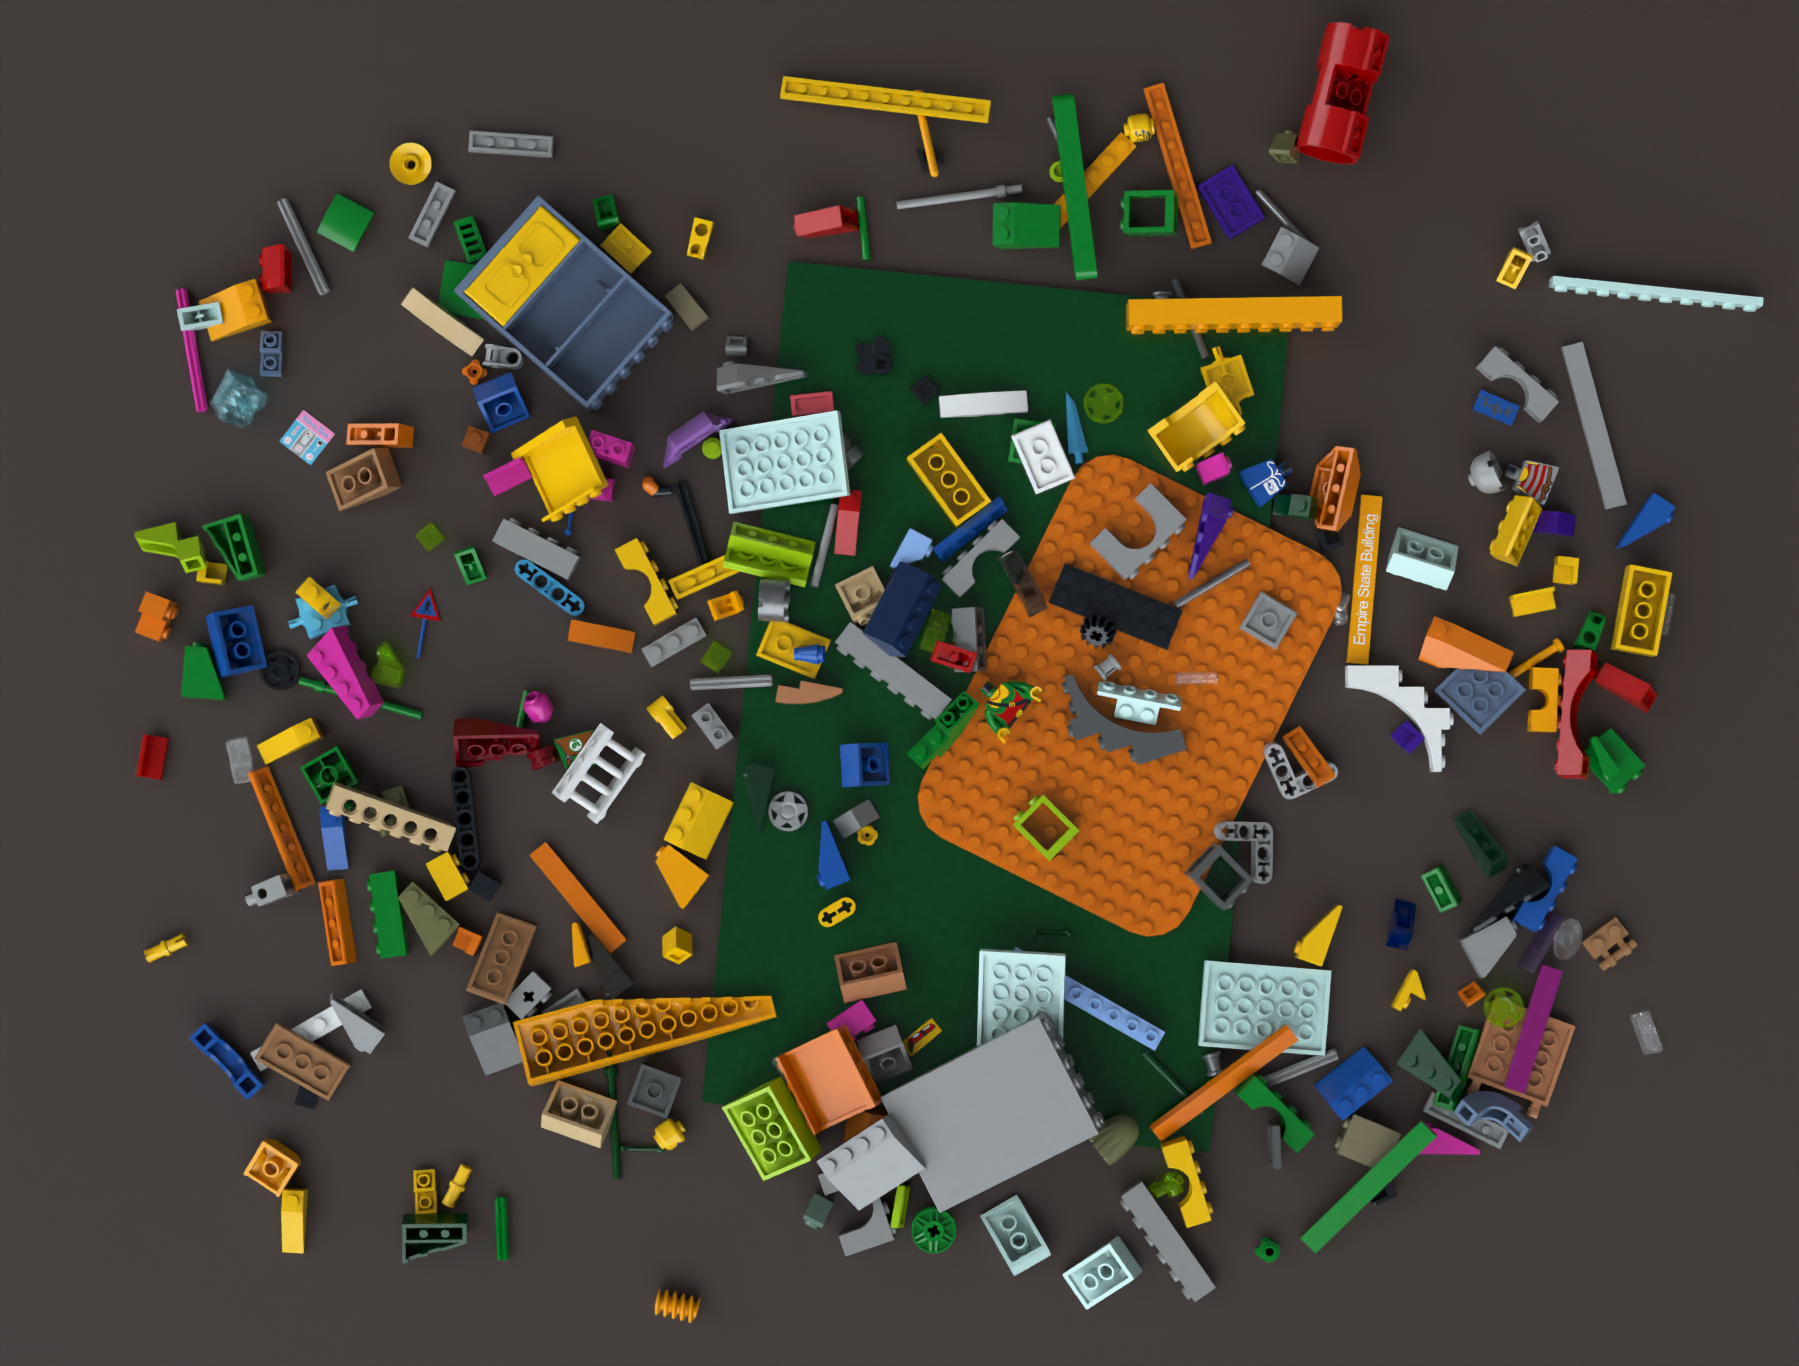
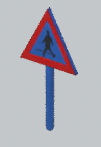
M431 588L410 614V617L423 619L417 658L421 657L427 620L441 622Z

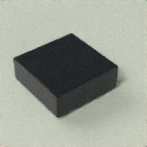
M927 376L910 388V391L923 406L940 392Z

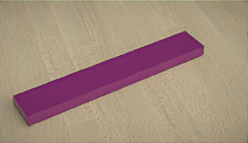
M1541 965L1503 1087L1525 1094L1563 971Z

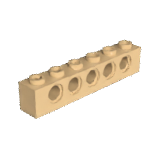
M334 782L325 805L326 809L329 810L328 813L341 817L342 814L349 817L351 822L370 824L369 828L376 831H381V829L390 831L389 835L396 838H401L402 836L410 838L409 842L420 846L422 843L430 846L429 849L439 853L442 850L448 851L456 830V826L453 823ZM347 800H354L356 805L352 809H346L344 803ZM367 807H373L376 809V812L373 816H366L364 810ZM393 814L396 816V820L393 823H386L384 821L385 816ZM408 821L416 823V827L413 830L409 831L404 828ZM429 828L436 830V834L431 838L424 835L425 831Z

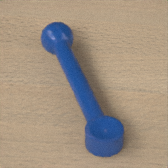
M573 512L569 513L567 528L564 530L566 536L572 534Z

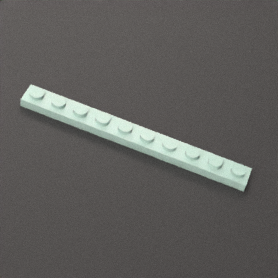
M1553 276L1549 279V288H1555L1554 291L1567 292V289L1575 290L1577 294L1596 292L1597 296L1604 297L1609 296V294H1617L1618 298L1629 299L1630 296H1636L1638 300L1651 301V298H1656L1662 303H1672V300L1680 301L1682 305H1693L1694 302L1701 303L1702 307L1722 305L1723 309L1733 310L1735 307H1742L1743 311L1755 312L1756 309L1762 307L1764 299L1763 297Z

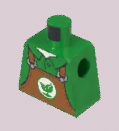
M594 730L554 740L566 770L569 769L594 733Z

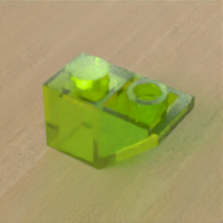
M932 609L919 648L920 650L932 653L936 640L944 642L951 622L950 614Z
M383 641L382 645H379L376 657L379 660L377 666L374 665L371 678H374V683L401 689L406 668L392 645Z

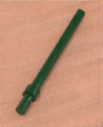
M613 1051L607 1052V1056L611 1057ZM613 1064L606 1066L604 1070L605 1077H607L608 1098L617 1101L616 1076L618 1074L617 1067ZM616 1105L610 1124L613 1179H621L618 1110Z

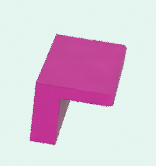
M522 457L483 475L494 497L532 479Z

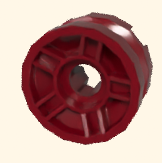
M550 745L527 754L528 760L532 762V771L560 761L559 756L555 754V745Z

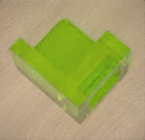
M713 641L700 662L719 674L732 655V652L716 641Z

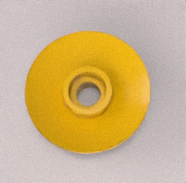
M405 143L393 151L389 165L391 173L399 182L415 185L428 177L432 167V160L430 154L423 146L416 143ZM410 162H415L413 169L408 168Z

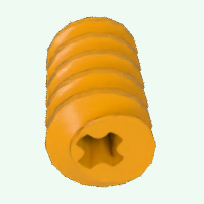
M659 1287L654 1307L655 1315H659L661 1310H663L664 1317H667L671 1312L672 1319H675L680 1314V1321H683L688 1316V1322L692 1323L697 1316L701 1297L696 1302H694L693 1295L686 1300L685 1293H682L680 1298H677V1291H674L669 1296L668 1289L661 1294Z

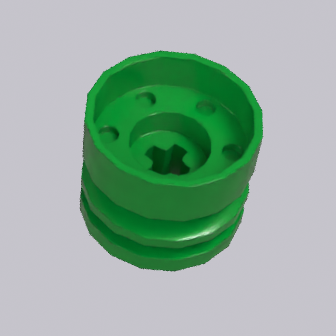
M929 1205L921 1208L915 1214L912 1220L911 1234L915 1244L921 1250L927 1253H939L952 1245L956 1237V1224L948 1210L939 1213L936 1205ZM933 1225H936L937 1230H939V1233L935 1232L934 1235H931L930 1230H928V1228H932Z

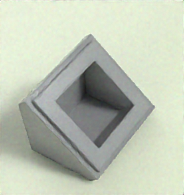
M727 336L726 356H747L748 337Z

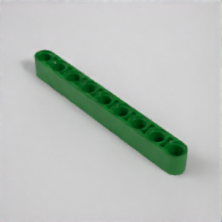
M1074 94L1052 96L1075 279L1077 281L1097 278Z

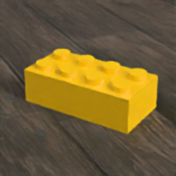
M942 433L907 457L908 463L956 528L991 503L989 497Z
M1636 565L1625 567L1610 649L1648 657L1657 656L1672 572Z

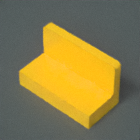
M1555 587L1509 596L1513 617L1556 609L1553 596Z

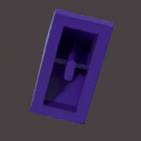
M1541 511L1533 532L1574 537L1576 516L1560 511Z

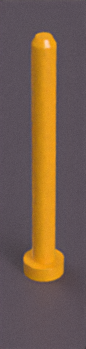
M914 90L915 92H923V93H924L923 90ZM917 115L930 174L932 177H937L939 171L926 116Z
M1556 638L1552 640L1553 644L1508 673L1513 678H1516L1555 652H1563L1565 648L1561 641Z

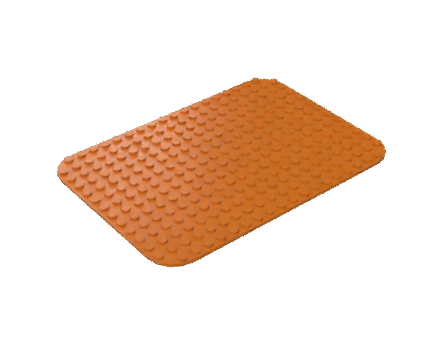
M1116 455L1099 456L1083 464L1074 475L1075 478L1071 480L986 651L987 671L976 672L966 691L979 703V706L966 728L941 758L936 756L931 761L921 782L918 804L920 815L927 827L941 838L1132 933L1149 937L1164 935L1180 925L1189 913L1200 889L1184 872L1212 843L1222 846L1224 841L1218 840L1215 837L1214 827L1218 822L1234 821L1265 758L1263 748L1268 742H1273L1338 610L1342 589L1340 576L1336 569L1321 554L1235 511L1232 512L1231 518H1227L1225 525L1194 578L1187 580L1204 496L1130 459ZM1151 483L1187 519L1183 523L1186 527L1178 535L1173 533L1168 538L1171 542L1162 550L1158 547L1153 552L1155 557L1147 565L1143 562L1138 567L1140 572L1132 580L1129 577L1124 580L1089 544L1106 528L1127 548L1141 549L1148 546L1154 538L1155 525L1152 518L1135 501V498ZM1247 558L1251 565L1178 608L1183 611L1167 650L1117 630L1111 645L1107 644L1104 649L1100 645H1098L1097 649L1092 644L1087 646V640H1081L1082 633H1080V627L1083 625L1082 623L1085 618L1049 604L1064 563L1177 608L1174 604L1175 600ZM1260 592L1297 612L1296 617L1276 650L1239 629ZM1111 654L1122 669L1114 671L1107 677L1106 681L1121 686H1134L1136 689H1151L1162 694H1175L1182 698L1181 710L1160 707L1156 725L1115 718L1114 711L1117 699L1097 695L1098 683L1105 681L1093 666L1099 665ZM1073 674L1079 690L1088 703L1111 722L1130 730L1145 733H1164L1180 729L1187 749L1136 765V762H1131L1128 750H1131L1130 746L1108 753L1105 752V749L1101 750L1097 740L1100 737L1099 733L1075 741L1074 737L1070 738L1066 727L1070 725L1069 720L1076 718V715H1071L1068 703L1071 702L1069 694L1065 695L1061 683L1065 682L1064 677ZM1013 680L1026 682L1034 687L1043 689L1046 693L1040 692L1037 695L1041 702L1035 699L1030 702L1009 729L1013 737L1009 734L1005 735L1003 739L1006 743H1003L998 735L988 726L984 714L986 709L984 705L988 702L989 698L980 691L988 681L998 689L1003 682L1007 683ZM1036 795L1039 797L1044 795L1079 830L1050 861L1013 826L1015 823L1013 818L1021 810L1026 812L1031 807L1028 803ZM1044 803L1021 824L1046 851L1069 829ZM1222 829V833L1224 834L1228 833L1229 829ZM1211 866L1199 877L1203 882Z

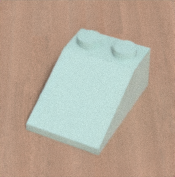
M1017 1195L980 1215L1014 1276L1051 1255L1046 1243Z
M1117 1236L1062 1275L1087 1310L1133 1281L1143 1270L1120 1237Z

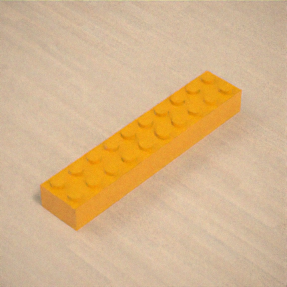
M1342 296L1129 299L1126 305V331H1131V334H1144V331H1153V334H1164L1166 330H1174L1175 334H1184L1186 330L1195 329V333H1207L1208 330H1216V333H1228L1230 329H1237L1238 333L1250 332V329H1258V332H1271V329H1279V332H1291L1293 328H1300L1301 332H1311L1313 328H1321L1322 331L1327 332L1334 331V328H1337L1342 323Z

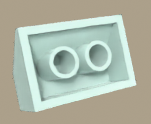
M1398 527L1388 557L1386 572L1447 590L1455 572L1459 546Z

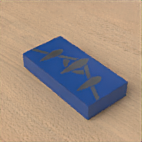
M1480 390L1472 410L1512 426L1520 406Z

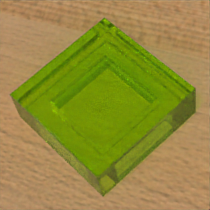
M432 522L415 535L428 552L445 540Z

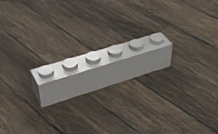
M850 622L835 641V644L838 645L836 649L845 656L849 653L855 658L853 662L863 669L866 666L872 671L870 675L880 682L883 679L889 684L887 688L897 695L900 692L905 696L904 701L914 708L917 705L922 709L921 714L928 720L936 719L952 699L900 659L885 653L863 635L862 630Z
M1139 1180L1120 1194L1122 1200L1119 1202L1126 1212L1131 1210L1134 1214L1133 1222L1138 1229L1143 1227L1147 1233L1144 1238L1149 1245L1157 1247L1159 1252L1156 1255L1163 1265L1168 1263L1172 1270L1169 1273L1175 1282L1180 1280L1184 1286L1181 1291L1188 1300L1192 1298L1196 1302L1215 1289V1285L1142 1181Z

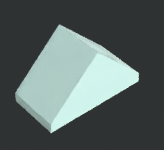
M219 302L177 309L181 331L202 330L223 323Z

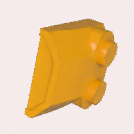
M265 1138L243 1174L276 1194L277 1197H280L293 1174L299 1168L301 1160L297 1153L277 1140Z

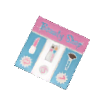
M303 410L279 442L309 465H312L335 433Z

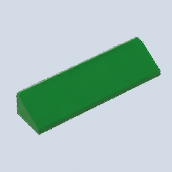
M1459 1025L1447 1061L1465 1084H1467V1075L1481 1032L1477 1029ZM1465 1088L1455 1103L1437 1091L1433 1105L1454 1113L1461 1102Z

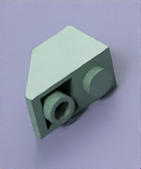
M815 1191L803 1215V1219L806 1221L805 1224L814 1229L817 1226L822 1228L834 1201Z

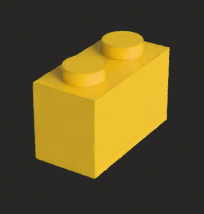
M446 852L426 863L445 901H449L466 892L471 883L467 873H462L459 865H461L459 858L455 853L452 855L451 852Z

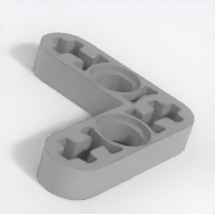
M1268 742L1264 746L1263 755L1278 790L1284 798L1294 799L1317 788L1313 782L1310 785L1303 784L1304 777L1308 775L1305 770L1297 774L1293 773L1285 752L1278 743ZM1271 748L1277 750L1276 756L1279 759L1278 761H1275L1274 757L1270 754ZM1325 760L1335 773L1336 778L1338 775L1337 767L1333 762ZM1281 765L1286 766V773L1278 776L1276 769ZM1285 780L1293 787L1291 788V793L1285 791L1287 790V786L1284 783Z
M1218 822L1214 827V835L1218 840L1251 841V878L1258 884L1270 882L1273 873V828L1266 822ZM1243 825L1248 831L1245 837H1242L1239 832ZM1222 829H1233V833L1224 834ZM1254 830H1265V834H1254ZM1261 847L1266 851L1263 859L1258 856V850ZM1259 872H1264V876L1260 877L1258 875Z

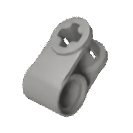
M485 344L487 350L485 361L482 363L483 366L518 370L524 365V356L517 349ZM513 354H518V361L510 364L509 357Z

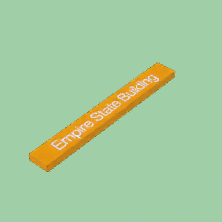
M1360 496L1346 663L1368 665L1382 496Z

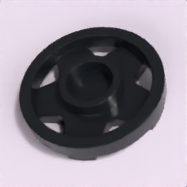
M275 651L265 657L267 663L265 669L269 674L265 678L264 668L260 669V676L266 686L273 690L283 691L296 684L300 676V665L293 655L285 651ZM278 655L275 661L269 660L271 657ZM288 657L293 660L294 664L288 663ZM296 673L295 678L291 682L290 676ZM279 682L283 687H275L273 685Z

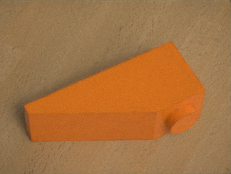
M399 423L348 424L346 445L413 448L414 427Z

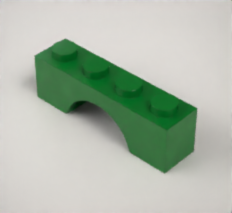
M1252 1074L1233 1092L1252 1110L1262 1106L1276 1109L1281 1120L1280 1137L1298 1153L1315 1135L1310 1130L1312 1126L1304 1118L1300 1121L1295 1116L1298 1112L1290 1104L1285 1106L1281 1102L1283 1097L1274 1089L1270 1091L1266 1087L1268 1083L1260 1075L1255 1077Z

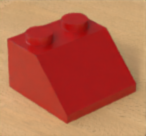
M285 244L262 248V254H259V265L263 267V275L259 276L260 287H263V291L266 293H292L291 250Z

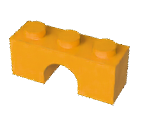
M1533 667L1529 669V689L1542 692L1545 697V704L1540 710H1528L1527 732H1556L1560 716H1557V707H1560L1561 695L1558 694V686H1561L1562 675L1559 673V668Z

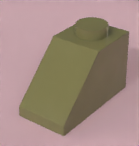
M1284 131V134H1276L1269 149V154L1278 163L1299 164L1300 152L1295 148L1298 139L1297 133L1294 131Z

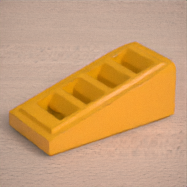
M580 922L572 923L574 966L578 967L592 962V957Z

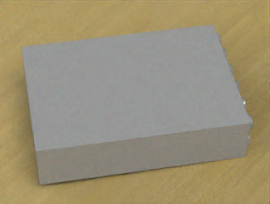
M1045 1012L891 1089L880 1097L888 1114L892 1113L925 1164L926 1168L920 1171L919 1174L939 1213L1099 1134L1104 1128L1103 1123L1105 1121L1100 1111L1096 1112L1093 1106L1095 1101L1091 1093H1087L1083 1087L1085 1084L1083 1077L1080 1073H1076L1073 1067L1075 1063L1072 1056L1066 1054L1063 1048L1065 1043L1060 1034L1056 1035L1053 1029L1055 1027L1054 1021Z

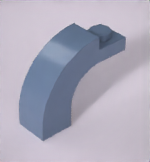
M1478 1091L1471 1093L1461 1100L1454 1111L1469 1127L1482 1119L1495 1121L1502 1125L1519 1142L1525 1139L1533 1127L1519 1113L1522 1107L1518 1103L1495 1092Z

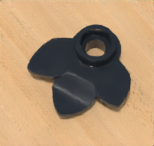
M878 335L874 340L873 346L870 344L856 345V352L861 361L856 364L855 369L863 375H871L873 373L885 375L890 372L892 368V360L889 357L890 346L883 337ZM884 361L886 366L879 368L878 362Z

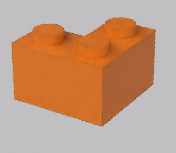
M146 591L138 610L142 612L135 633L163 643L164 639H167L170 635L171 628L169 626L171 620H175L179 611V608H177L178 603Z

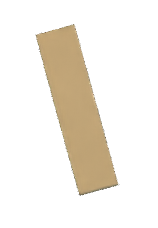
M412 287L401 303L403 307L470 356H473L484 341L482 336L468 328L464 322L414 287Z

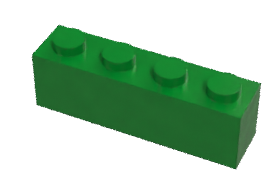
M388 871L369 874L370 879H367L368 892H372L373 900H370L371 913H375L376 921H373L374 934L378 933L379 942H376L377 955H381V959L409 955L403 907L398 898L401 895L398 872Z

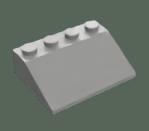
M892 1113L816 1161L827 1179L858 1210H861L926 1168Z

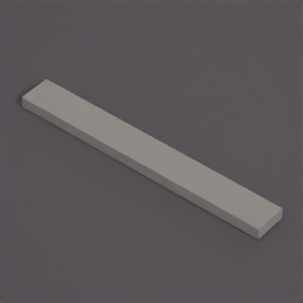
M1583 342L1564 346L1561 350L1604 508L1607 510L1626 505L1627 502Z

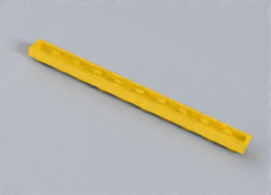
M783 76L780 98L786 100L981 123L989 122L991 100Z

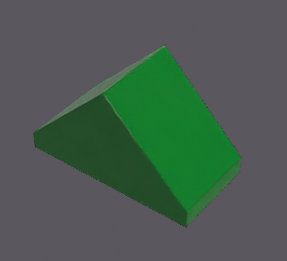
M613 194L592 199L600 231L617 227L620 224Z
M475 546L454 552L466 585L487 579L478 549Z

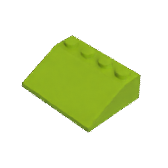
M781 1076L722 1107L763 1181L811 1161L822 1151L816 1137L807 1127L803 1114Z

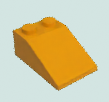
M256 279L234 285L199 301L200 305L219 302L223 323L207 328L211 341L272 323L262 289Z

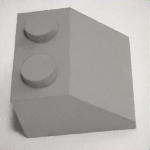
M1281 227L1262 263V267L1300 286L1319 247Z
M896 1025L856 1040L861 1056L875 1084L913 1069Z

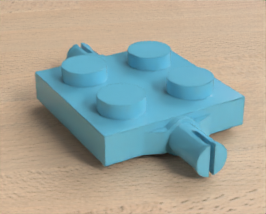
M336 585L324 588L342 604L328 620L302 598L295 599L299 608V617L288 621L291 629L303 625L311 640L325 635L332 627L349 626L351 624L347 616V608L359 604L357 597L353 596L344 600L340 596ZM328 602L323 609H325L330 602Z

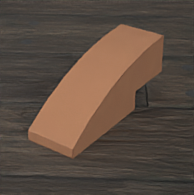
M801 681L799 689L778 685L775 702L783 704L816 703L841 695L843 689Z

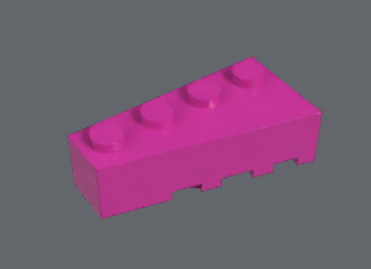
M347 626L332 627L307 654V657L356 719L371 717L382 706L384 701L373 679L369 678L364 661L360 660L356 652L355 642H351L347 634L349 633Z

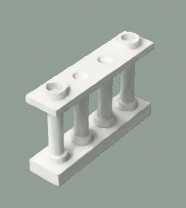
M601 723L552 791V794L561 801L566 802L567 799L571 798L590 812L587 817L596 824L605 817L607 809L635 769L642 764L646 755L637 747L631 752L612 739L614 732ZM604 746L610 747L626 758L620 769L599 756ZM592 764H597L614 776L608 786L587 774ZM580 781H584L602 793L596 804L575 791Z

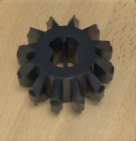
M1092 613L1089 618L1086 617L1083 620V625L1080 627V633H1082L1081 640H1087V646L1092 644L1097 649L1098 645H1100L1104 649L1107 644L1111 645L1116 636L1115 622H1109L1110 617L1104 618L1102 613L1098 614V617Z

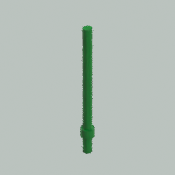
M302 676L299 679V685L313 688L314 691L319 693L327 692L337 695L333 688L326 684V681L320 679L316 681ZM384 701L380 707L381 709L421 720L423 715L422 711Z

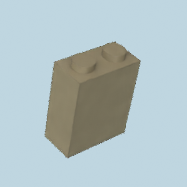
M1352 1113L1343 1121L1342 1127L1345 1129L1342 1136L1338 1135L1335 1141V1152L1372 1168L1398 1143L1401 1133Z

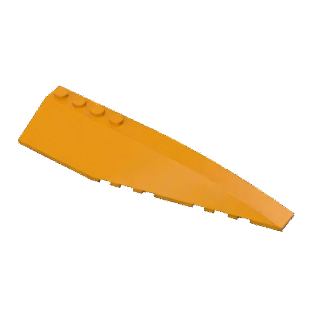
M771 996L602 999L513 1022L527 1081L532 1087L703 1040L777 1016ZM613 1051L612 1056L608 1057L607 1052Z

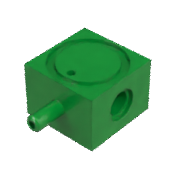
M339 746L332 748L300 767L322 805H326L334 782L351 788L362 784L343 749ZM347 800L344 803L346 809H351L354 806L351 800Z

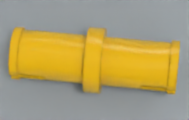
M181 933L170 940H162L159 945L144 950V955H148L146 959L151 963L165 955H172V952L188 946L189 943L185 941L187 939L185 934Z
M460 1164L454 1179L449 1182L450 1187L442 1200L444 1205L450 1208L455 1207L460 1193L464 1192L466 1188L464 1185L473 1170L471 1167Z

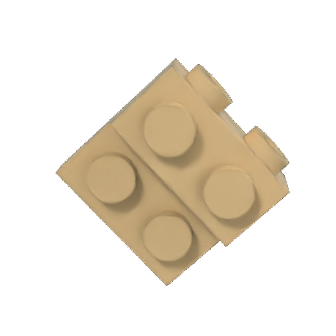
M872 566L835 584L854 625H866L885 590L874 567Z

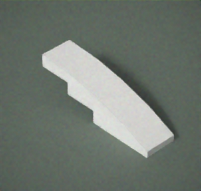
M1026 391L987 392L939 397L941 418L980 417L982 415L1028 412Z

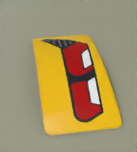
M931 1018L903 1041L906 1051L910 1056H913L941 1033L942 1030Z

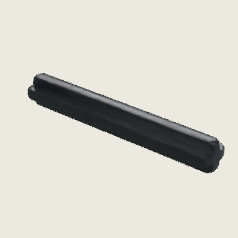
M681 482L675 485L698 562L700 564L706 563L710 558L685 482Z

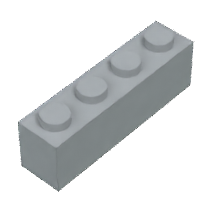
M511 517L509 521L503 518L492 540L494 543L568 581L570 580L581 559L577 556L578 552L568 546L566 549L558 546V541L547 537L546 540L539 537L540 532L531 527L526 530L520 527L521 522Z

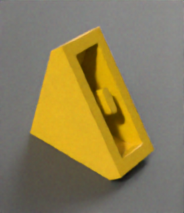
M1513 247L1509 251L1496 281L1516 289L1533 255Z

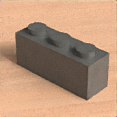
M984 608L952 609L950 621L953 626V636L951 642L977 653L971 672L987 671ZM954 668V671L957 673H967Z

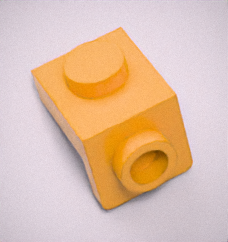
M737 590L707 601L714 621L738 614L744 610L743 599Z

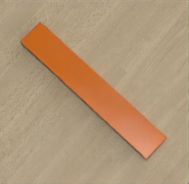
M269 766L249 772L248 776L295 891L316 884Z
M547 842L529 855L609 953H612L627 940Z

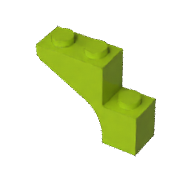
M176 522L134 532L142 551L177 557L180 559L186 573L207 568L205 550L199 536L182 540V534Z

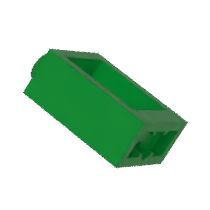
M1175 190L1124 191V197L1121 198V209L1124 210V218H1121L1120 227L1126 236H1177L1178 193ZM1132 198H1166L1165 227H1131Z

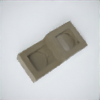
M681 283L665 295L667 301L691 331L709 319Z

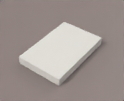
M1051 419L1011 435L1036 494L1075 478Z

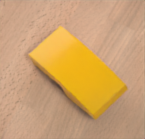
M435 1169L414 1170L415 1214H438Z

